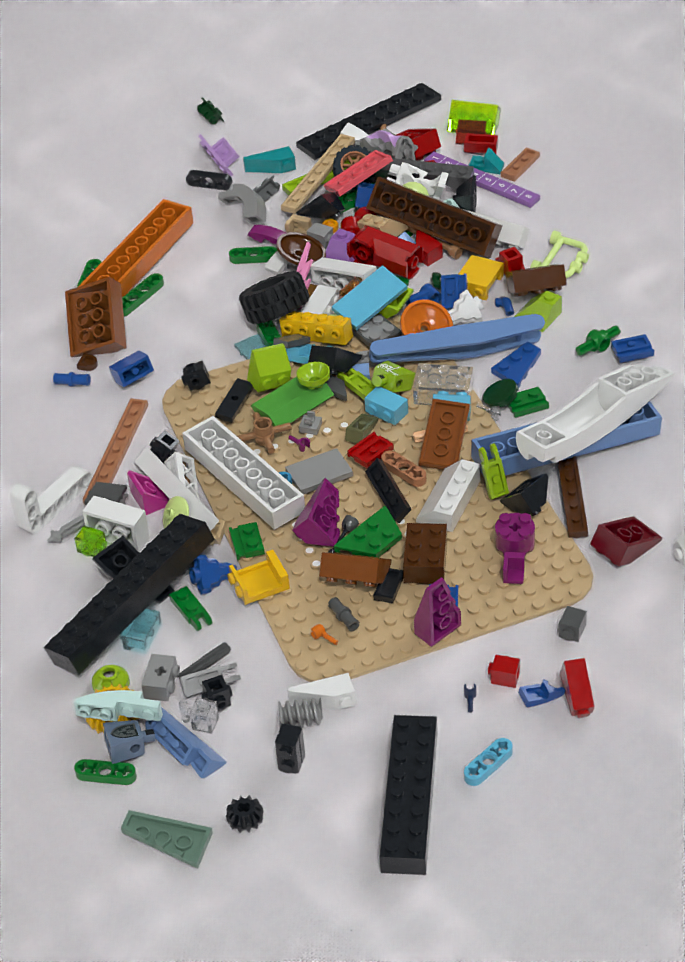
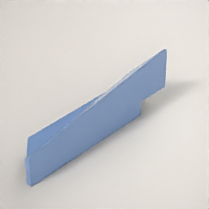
M162 708L163 716L161 721H145L146 730L153 729L155 738L182 765L189 766L191 764L201 778H206L227 763L225 759L165 709Z

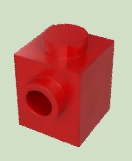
M495 655L493 663L490 662L488 667V675H491V684L516 688L520 675V659Z

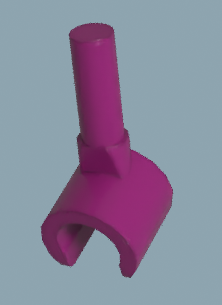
M292 435L289 436L288 439L299 445L301 452L305 451V446L310 448V440L308 438L297 439Z

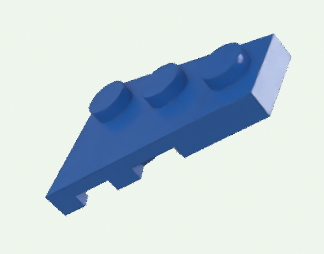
M527 341L491 367V373L500 379L514 380L519 388L522 380L527 377L529 369L533 368L540 357L541 349Z

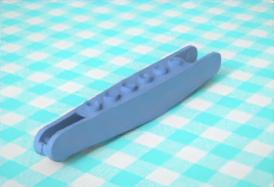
M531 314L456 325L377 340L370 345L369 359L374 363L380 364L387 360L390 362L480 357L520 347L527 341L532 344L537 343L541 338L539 330L544 327L545 320L541 315Z

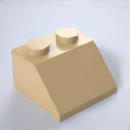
M372 214L364 215L357 222L360 230L367 225L396 237L408 229V225Z

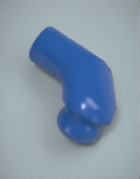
M504 296L495 298L496 307L502 306L507 316L514 314L510 298Z

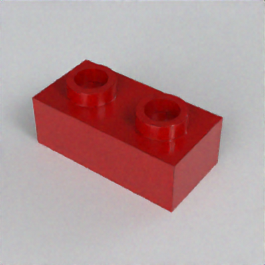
M466 133L464 152L486 153L487 149L491 148L496 154L499 145L498 135Z

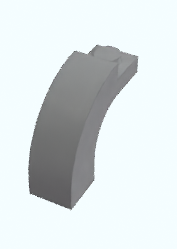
M233 184L232 190L219 192L218 199L226 205L244 204L243 218L250 224L266 222L265 202L250 187L244 184Z

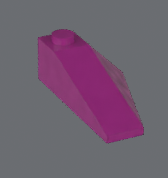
M326 478L322 480L292 529L295 535L306 544L334 546L340 536V529L337 528V523L340 521V516L337 515L339 490Z
M442 577L425 589L414 618V634L431 647L461 626V611L456 606V601L451 597V591Z

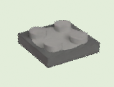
M381 314L371 318L357 331L352 328L353 335L369 348L374 341L402 336L401 330Z

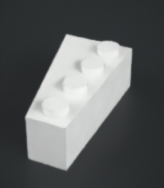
M322 257L311 265L310 270L313 282L338 288V293L344 295L374 273L377 268L373 265Z

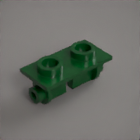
M202 97L203 103L197 106V111L211 124H216L219 119L224 122L221 117L222 112L217 107L214 108L215 106L210 100L206 101Z

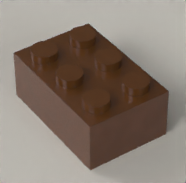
M553 264L506 272L508 293H514V296L528 295V291L535 294L543 293L547 288L552 291L562 290V286L567 285L564 264Z
M407 523L403 562L404 583L433 584L441 577L445 580L448 541L447 524Z

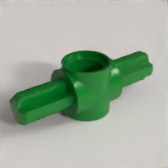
M617 325L606 331L603 329L599 331L593 329L588 333L586 342L576 347L575 350L579 356L589 351L595 352L598 350L603 352L609 347L610 339L619 335L621 330Z

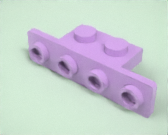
M200 134L198 137L202 141L199 143L224 174L228 172L230 176H233L228 166L240 156L224 137L211 147Z

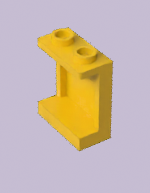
M475 255L470 256L459 272V275L467 274V290L472 297L478 296L482 300L488 299V291L495 280H502L504 277V263Z
M273 549L266 551L267 560L237 571L233 564L229 565L230 573L227 574L230 585L234 584L237 597L242 598L245 605L290 589L288 574Z

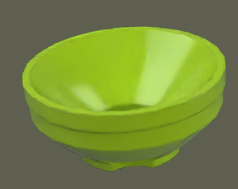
M309 362L299 367L296 372L297 379L301 385L309 389L321 388L330 378V368L322 362Z
M105 665L99 668L92 677L94 692L95 689L102 690L103 686L106 688L110 687L111 683L114 687H117L119 684H121L122 688L125 686L129 687L130 678L128 672L118 665ZM107 671L115 672L111 677L103 676Z

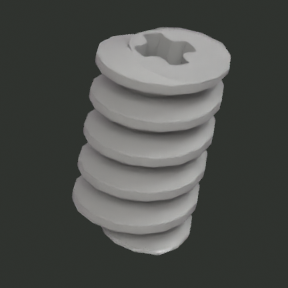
M312 698L310 705L307 704L306 699H303L301 706H299L297 700H294L293 706L287 700L284 707L278 701L281 724H288L289 721L291 725H296V721H298L302 727L305 720H307L308 725L312 726L314 719L317 725L321 724L323 719L321 698L318 704Z

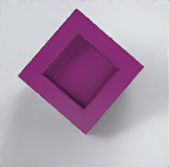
M505 552L503 583L523 584L525 553Z

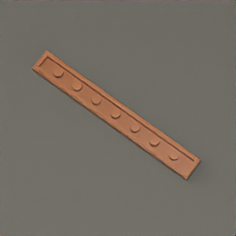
M130 398L85 492L83 504L89 494L88 491L92 490L96 482H113L147 410L148 400Z

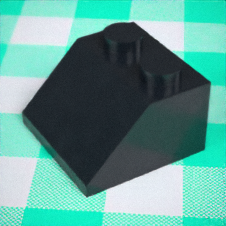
M312 345L308 363H325L330 368V374L338 375V372L346 373L361 360L362 355L337 347Z

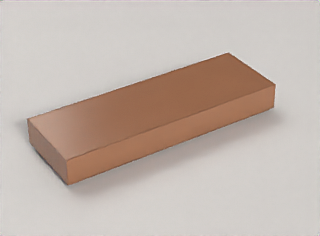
M526 147L501 171V177L515 182L540 157V152Z

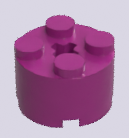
M502 513L495 524V547L498 551L503 552V555L505 552H523L526 556L527 552L534 549L535 524L530 514Z

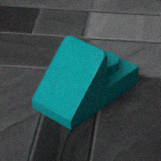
M488 148L484 157L473 155L469 166H474V168L486 173L500 175L504 162L491 148Z

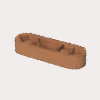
M386 451L382 454L381 460L390 472L412 486L421 487L426 484L427 477L424 469L395 451ZM401 467H408L409 469H407V470H400L399 468H401Z

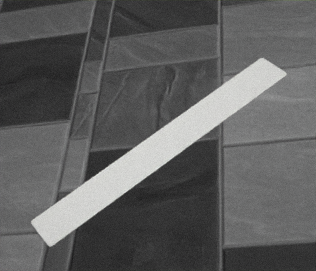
M148 447L136 458L134 462L169 499L180 496L187 501L189 517L205 521L210 531L215 527L219 519Z

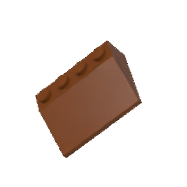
M107 277L65 291L71 357H80L83 354L113 353L127 348L121 283Z

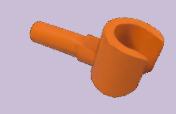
M317 624L311 628V636L314 639L322 636L334 645L338 644V640L326 633L323 625Z

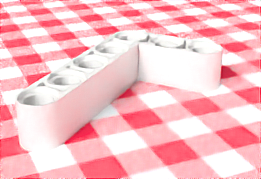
M73 465L38 497L34 490L16 483L10 490V499L17 526L36 534L90 484L92 474Z

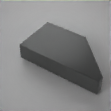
M330 374V378L326 383L335 397L346 402L347 393L344 380Z

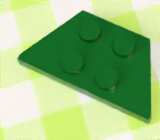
M383 506L336 543L334 551L340 553L341 550L352 552V555L379 558L402 539V532L387 507Z

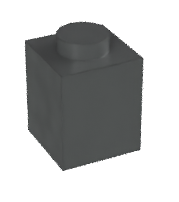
M567 606L559 622V637L579 642L587 624V611Z

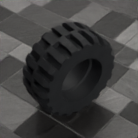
M291 271L269 277L245 289L239 295V301L247 321L252 324H260L275 320L301 308V306L309 301L310 295L301 274L297 271Z

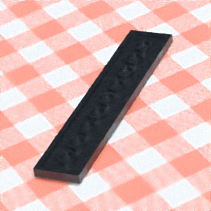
M419 83L397 95L367 107L363 111L302 138L296 142V146L316 160L323 156L338 138L347 123L358 127L369 135L379 130L383 124L388 126L440 101L441 94L424 83Z

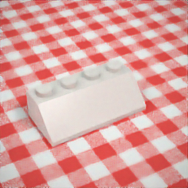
M462 459L445 468L416 518V523L447 524V531L453 532L481 481L480 464Z

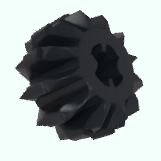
M240 795L239 800L232 799L231 804L227 805L226 819L232 830L238 829L239 833L247 830L250 833L251 828L258 829V824L263 821V807L257 798L252 800L250 795L247 798H243Z

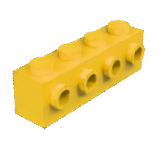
M293 311L279 319L282 337L300 334L309 336L310 341L347 345L353 338L351 318L341 315L330 316L327 314Z

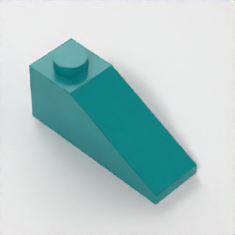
M289 146L243 157L245 172L285 173L296 170L295 156Z

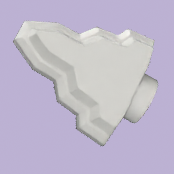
M467 289L459 294V299L454 302L453 308L448 311L453 325L460 322L468 324L484 321L480 312L484 307L478 296L473 298Z

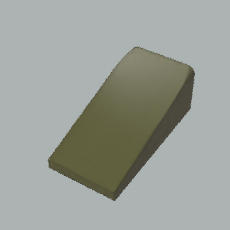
M362 413L346 428L345 440L357 444L371 433L379 418Z

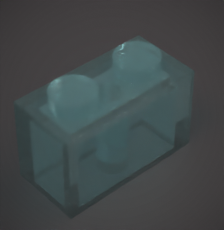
M146 608L120 634V639L125 650L147 654L162 626L160 611Z

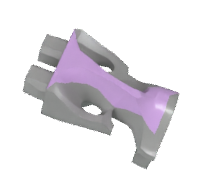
M385 128L359 140L360 147H366L368 151L378 150L385 154L392 152L391 155L394 159L403 158L404 160L415 161L414 152L418 149V146L414 145L408 136H397Z

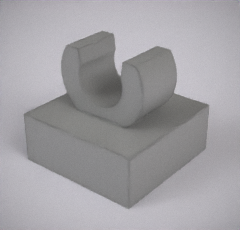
M307 411V415L303 416L299 425V432L317 435L322 425V417H317L313 411Z

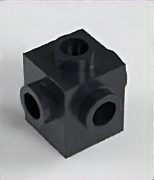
M203 360L197 363H190L183 368V376L181 378L184 385H188L190 391L200 390L205 385L211 383L209 372Z
M165 430L158 437H154L149 446H151L150 450L164 463L174 452H177L175 449L180 441Z
M222 675L202 681L204 693H201L203 704L209 706L211 713L231 706L230 697L233 696L230 685L226 684Z

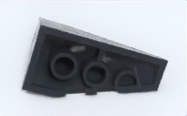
M121 536L94 556L92 560L105 574L115 578L139 552L124 536ZM169 585L154 601L160 604L175 590Z

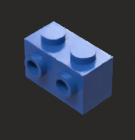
M140 350L109 366L114 381L122 387L130 385L154 371L149 356Z

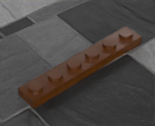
M573 456V458L557 462L568 537H588L577 457Z

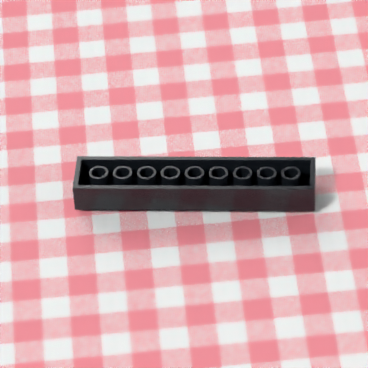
M183 514L176 516L165 529L161 530L111 582L107 583L43 647L53 664L80 675L215 540L206 522Z

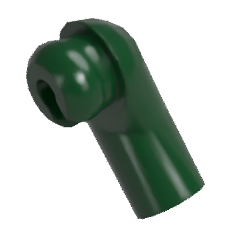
M433 272L430 281L434 288L441 290V274Z

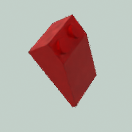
M436 128L407 129L396 134L397 136H408L413 144L418 146V149L414 152L415 160L424 158L423 155L436 152V149L441 147Z

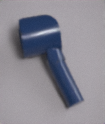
M464 684V697L468 701L469 713L473 712V699L477 695L476 684H474L472 689L466 688V684Z

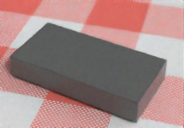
M300 334L274 338L273 345L283 343L285 348L309 344L310 337Z

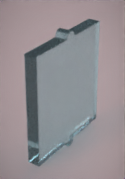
M259 334L234 344L240 355L246 359H250L251 350L265 347Z

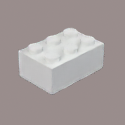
M93 496L82 511L88 539L111 545L121 536H124L140 553L150 538L145 510Z

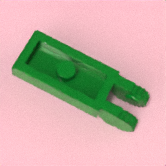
M187 586L169 594L171 602L196 631L202 629L199 621L201 618L208 626L212 624L211 616Z

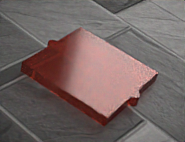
M459 119L458 128L455 131L457 134L455 143L464 145L466 133L487 134V122Z

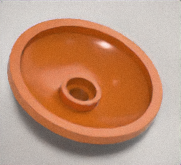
M423 299L410 303L404 309L400 318V328L403 336L410 333L423 332L421 328L430 331L453 326L452 318L448 311L442 305L432 300Z

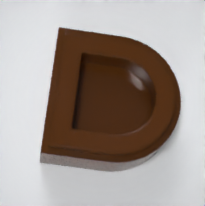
M83 354L77 363V369L83 371H92L98 366L97 358L89 354Z

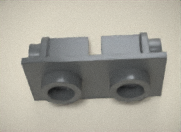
M274 175L269 179L266 178L259 188L255 187L253 189L262 197L264 202L270 198V195L273 196L280 189V184L273 181Z

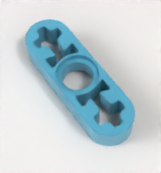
M507 738L495 740L464 768V781L470 786L480 785L512 756V742ZM492 759L494 763L486 765L483 763V760Z

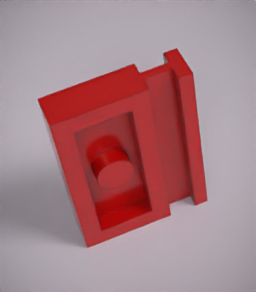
M372 432L347 450L348 457H353L354 461L367 469L376 458L381 459L384 452L394 450V445L384 437L377 436L376 432Z

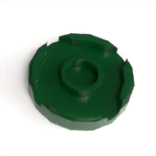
M502 379L491 384L485 390L483 400L489 408L495 409V406L504 407L518 395L516 392L519 391V388L514 380Z

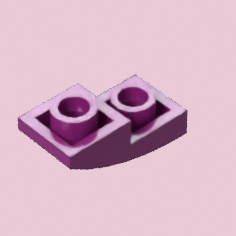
M254 224L247 236L260 243H263L266 239L276 245L278 238L286 232L271 226Z

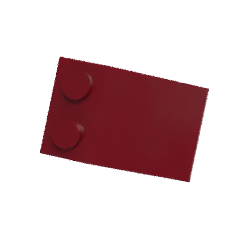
M631 516L599 524L590 545L598 553L609 558L614 565L622 566L632 563L659 543L663 537L636 517Z

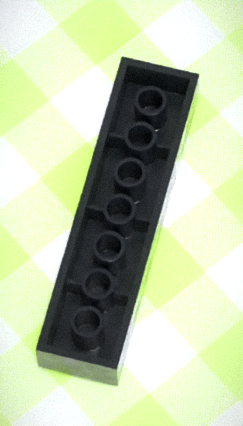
M394 715L380 848L381 873L426 875L438 736L437 716Z

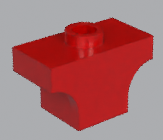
M515 247L499 252V257L495 258V261L504 263L505 275L508 271L525 269L523 255Z

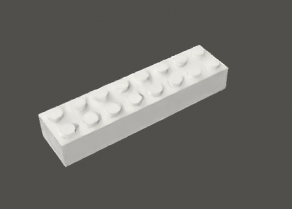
M214 416L182 433L185 450L274 530L299 516L305 508L304 494Z

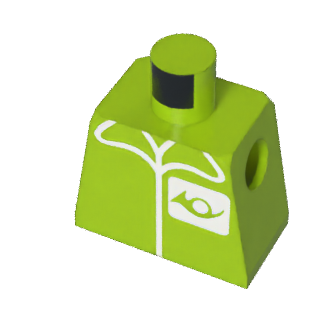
M387 360L375 367L371 382L376 387L380 386L393 393L409 391L412 389L416 373Z

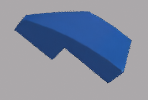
M543 679L542 684L521 686L518 693L526 707H533L563 696L565 689L561 686L560 688H555L548 684L549 681Z

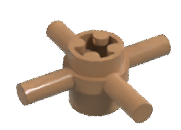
M255 412L253 414L254 428L252 432L238 435L237 437L243 442L255 439L258 445L266 446L268 453L272 454L275 452L272 444L275 434L291 430V424L289 422L272 426L270 418L261 417L258 412Z

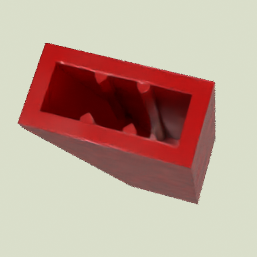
M585 658L564 661L560 670V678L565 689L571 716L587 717L590 713H593L595 705Z

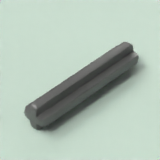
M223 642L180 672L178 677L207 669L231 651L230 646Z

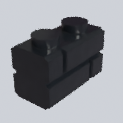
M284 723L281 724L279 734L275 740L278 769L285 773L297 774L305 758L303 729L301 726Z

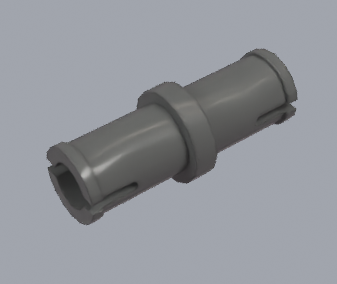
M337 597L330 599L328 607L336 614V618L343 622L349 631L358 629L360 622L352 615L349 607L344 606Z

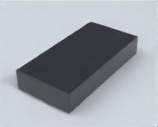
M389 568L384 582L377 585L373 595L374 600L394 603L404 578L403 570Z

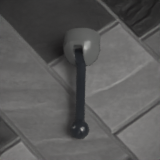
M351 515L345 516L342 521L343 532L338 538L337 543L344 538L347 532L357 528L359 521ZM334 546L332 549L328 551V553H336L334 551Z

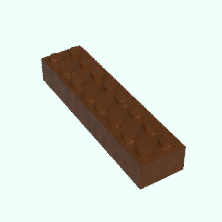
M377 177L366 209L491 258L503 226L382 177Z

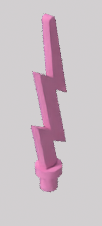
M309 242L306 243L296 270L301 274L307 290L311 279L306 280V277L313 262L312 259L306 262L311 246Z

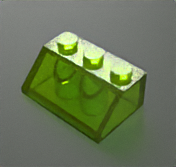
M451 100L447 132L495 135L500 121L501 108L495 104Z

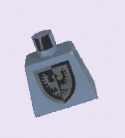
M136 720L103 723L104 741L112 764L144 755V743L155 741L154 730L141 731L139 722Z

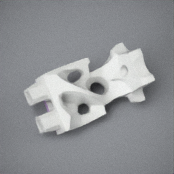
M402 162L401 166L392 164L388 174L396 176V180L389 177L387 179L401 185L408 182L420 183L427 189L429 196L439 200L449 174L442 172L441 175L433 180L424 179L428 172ZM412 174H419L420 177L414 178Z

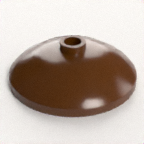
M288 232L282 234L277 240L276 248L279 254L293 265H299L307 242L311 246L306 262L312 259L313 264L322 257L326 258L324 246L309 235Z

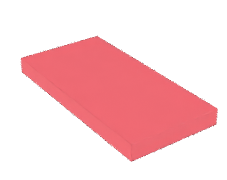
M374 150L326 182L324 187L327 191L335 192L338 196H342L391 163L393 159L390 155Z

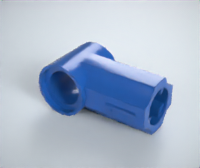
M427 283L421 287L420 292L411 295L405 304L408 306L414 301L423 299L439 303L441 301V293L431 284Z

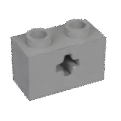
M151 654L141 685L144 699L169 701L170 694L174 693L175 678L180 673V665H177L176 656Z

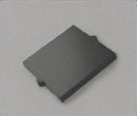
M96 482L92 490L88 491L89 494L84 504L87 505L93 496L119 503L120 499H123L127 485Z

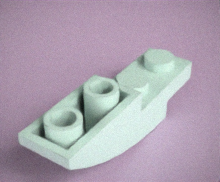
M104 691L85 695L74 700L76 715L83 718L117 722L121 715L148 721H161L163 716L161 702L144 699L143 692Z

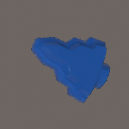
M199 555L194 560V567L189 570L190 581L192 584L197 585L200 595L210 593L212 588L218 587L222 580L228 579L227 574L230 573L229 565L232 564L228 562L219 563L215 558Z

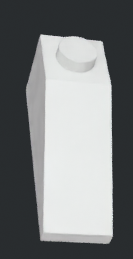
M349 673L287 688L290 705H293L294 700H297L299 706H301L303 699H306L307 704L310 705L312 698H314L316 704L319 703L321 698L323 709L338 710L356 705L355 690Z

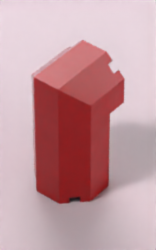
M365 225L347 243V255L350 258L352 256L355 263L378 267L383 265L390 272L411 280L420 269L417 265L419 262L422 263L424 259V248Z

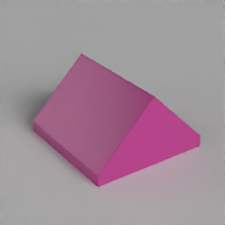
M129 470L127 476L130 492L140 508L145 510L146 515L165 508L169 501L166 494L149 477Z

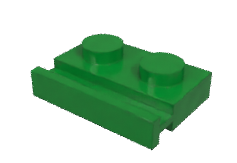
M539 386L517 392L516 398L507 405L515 418L549 409V401H546V397Z
M257 522L238 525V528L234 529L229 527L237 560L244 556L250 558L265 554Z

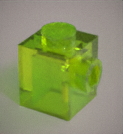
M83 526L74 538L77 552L86 556L94 557L107 547L105 532L88 526Z

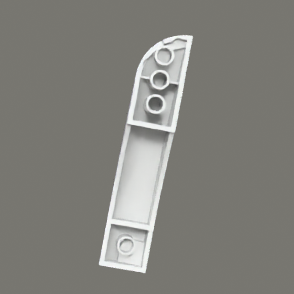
M635 364L601 376L582 395L555 414L517 431L516 444L518 450L527 460L533 457L541 462L551 460L556 463L592 445L623 424L662 390L675 376V373L658 366H653L652 368L648 366L643 367L642 364Z

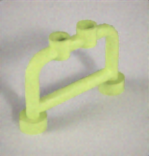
M554 230L550 237V243L554 244L543 262L533 260L530 268L549 265L561 246L567 244L580 248L581 251H578L576 259L571 262L569 270L565 271L566 278L571 277L575 272L580 274L583 268L582 263H587L589 259L587 245L581 241L561 236V232Z

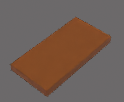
M440 399L432 400L419 466L444 470L459 461L470 404Z

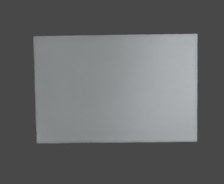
M337 448L285 467V471L291 474L293 484L302 494L316 490L324 478L333 484L353 476L352 469Z

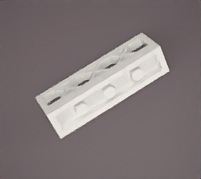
M174 452L164 462L165 466L199 499L194 458ZM183 462L188 463V469L183 464ZM184 475L187 476L191 484H189V482L185 479Z

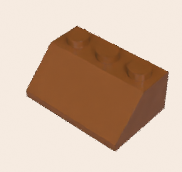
M322 552L319 577H326V581L338 582V579H344L346 584L357 585V581L364 582L363 586L376 587V583L384 582L392 559Z

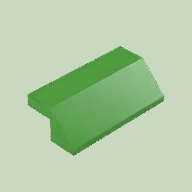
M297 377L252 404L251 407L261 417L270 418L272 426H277L289 422L292 423L306 414L307 411L314 409L334 396V393L327 383L321 388L309 389L301 385Z

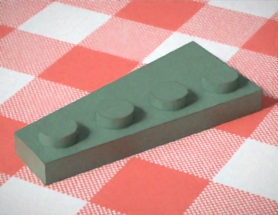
M131 810L128 811L121 826L123 834L197 869L213 834L211 827Z

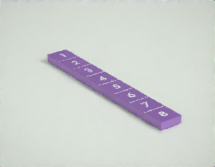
M432 152L424 159V161L435 160L436 163L468 166L436 152ZM474 168L477 186L529 208L540 200V195Z

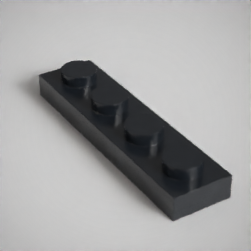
M376 458L365 473L394 521L400 523L412 509L384 462Z

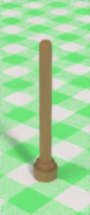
M408 226L407 231L415 235L418 230L410 226ZM427 234L442 243L443 249L448 251L450 257L456 260L461 257L463 253L462 247L453 244L449 245Z

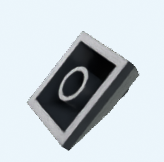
M473 175L457 188L456 195H453V200L461 209L475 213L477 181L476 175Z
M334 192L321 194L296 213L300 216L320 219L332 218L335 220L342 215L341 212L345 208Z
M545 473L525 480L502 498L500 502L516 513H528L531 516L538 514L541 511V507L546 504L549 476Z

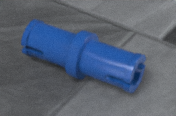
M69 372V374L54 373L53 382L54 384H68L69 386H89L91 376L90 374H75V372Z

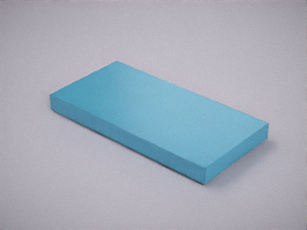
M382 265L332 306V311L337 315L351 318L352 327L357 331L406 291L407 285Z

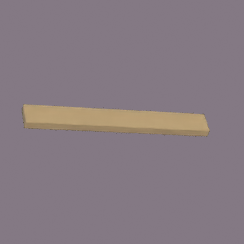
M340 134L283 202L281 210L296 214L333 170V162L337 152H340L344 147L347 148L349 145H353L355 137Z

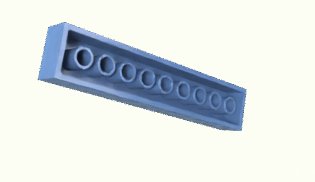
M649 401L612 432L563 460L660 435L662 417ZM533 424L472 439L471 457L475 463L480 464L482 475V461L479 457L478 449L484 447L488 460L493 458L489 447L492 443H495L505 476L554 462L551 460L541 462L535 457L527 460L518 450L516 432Z

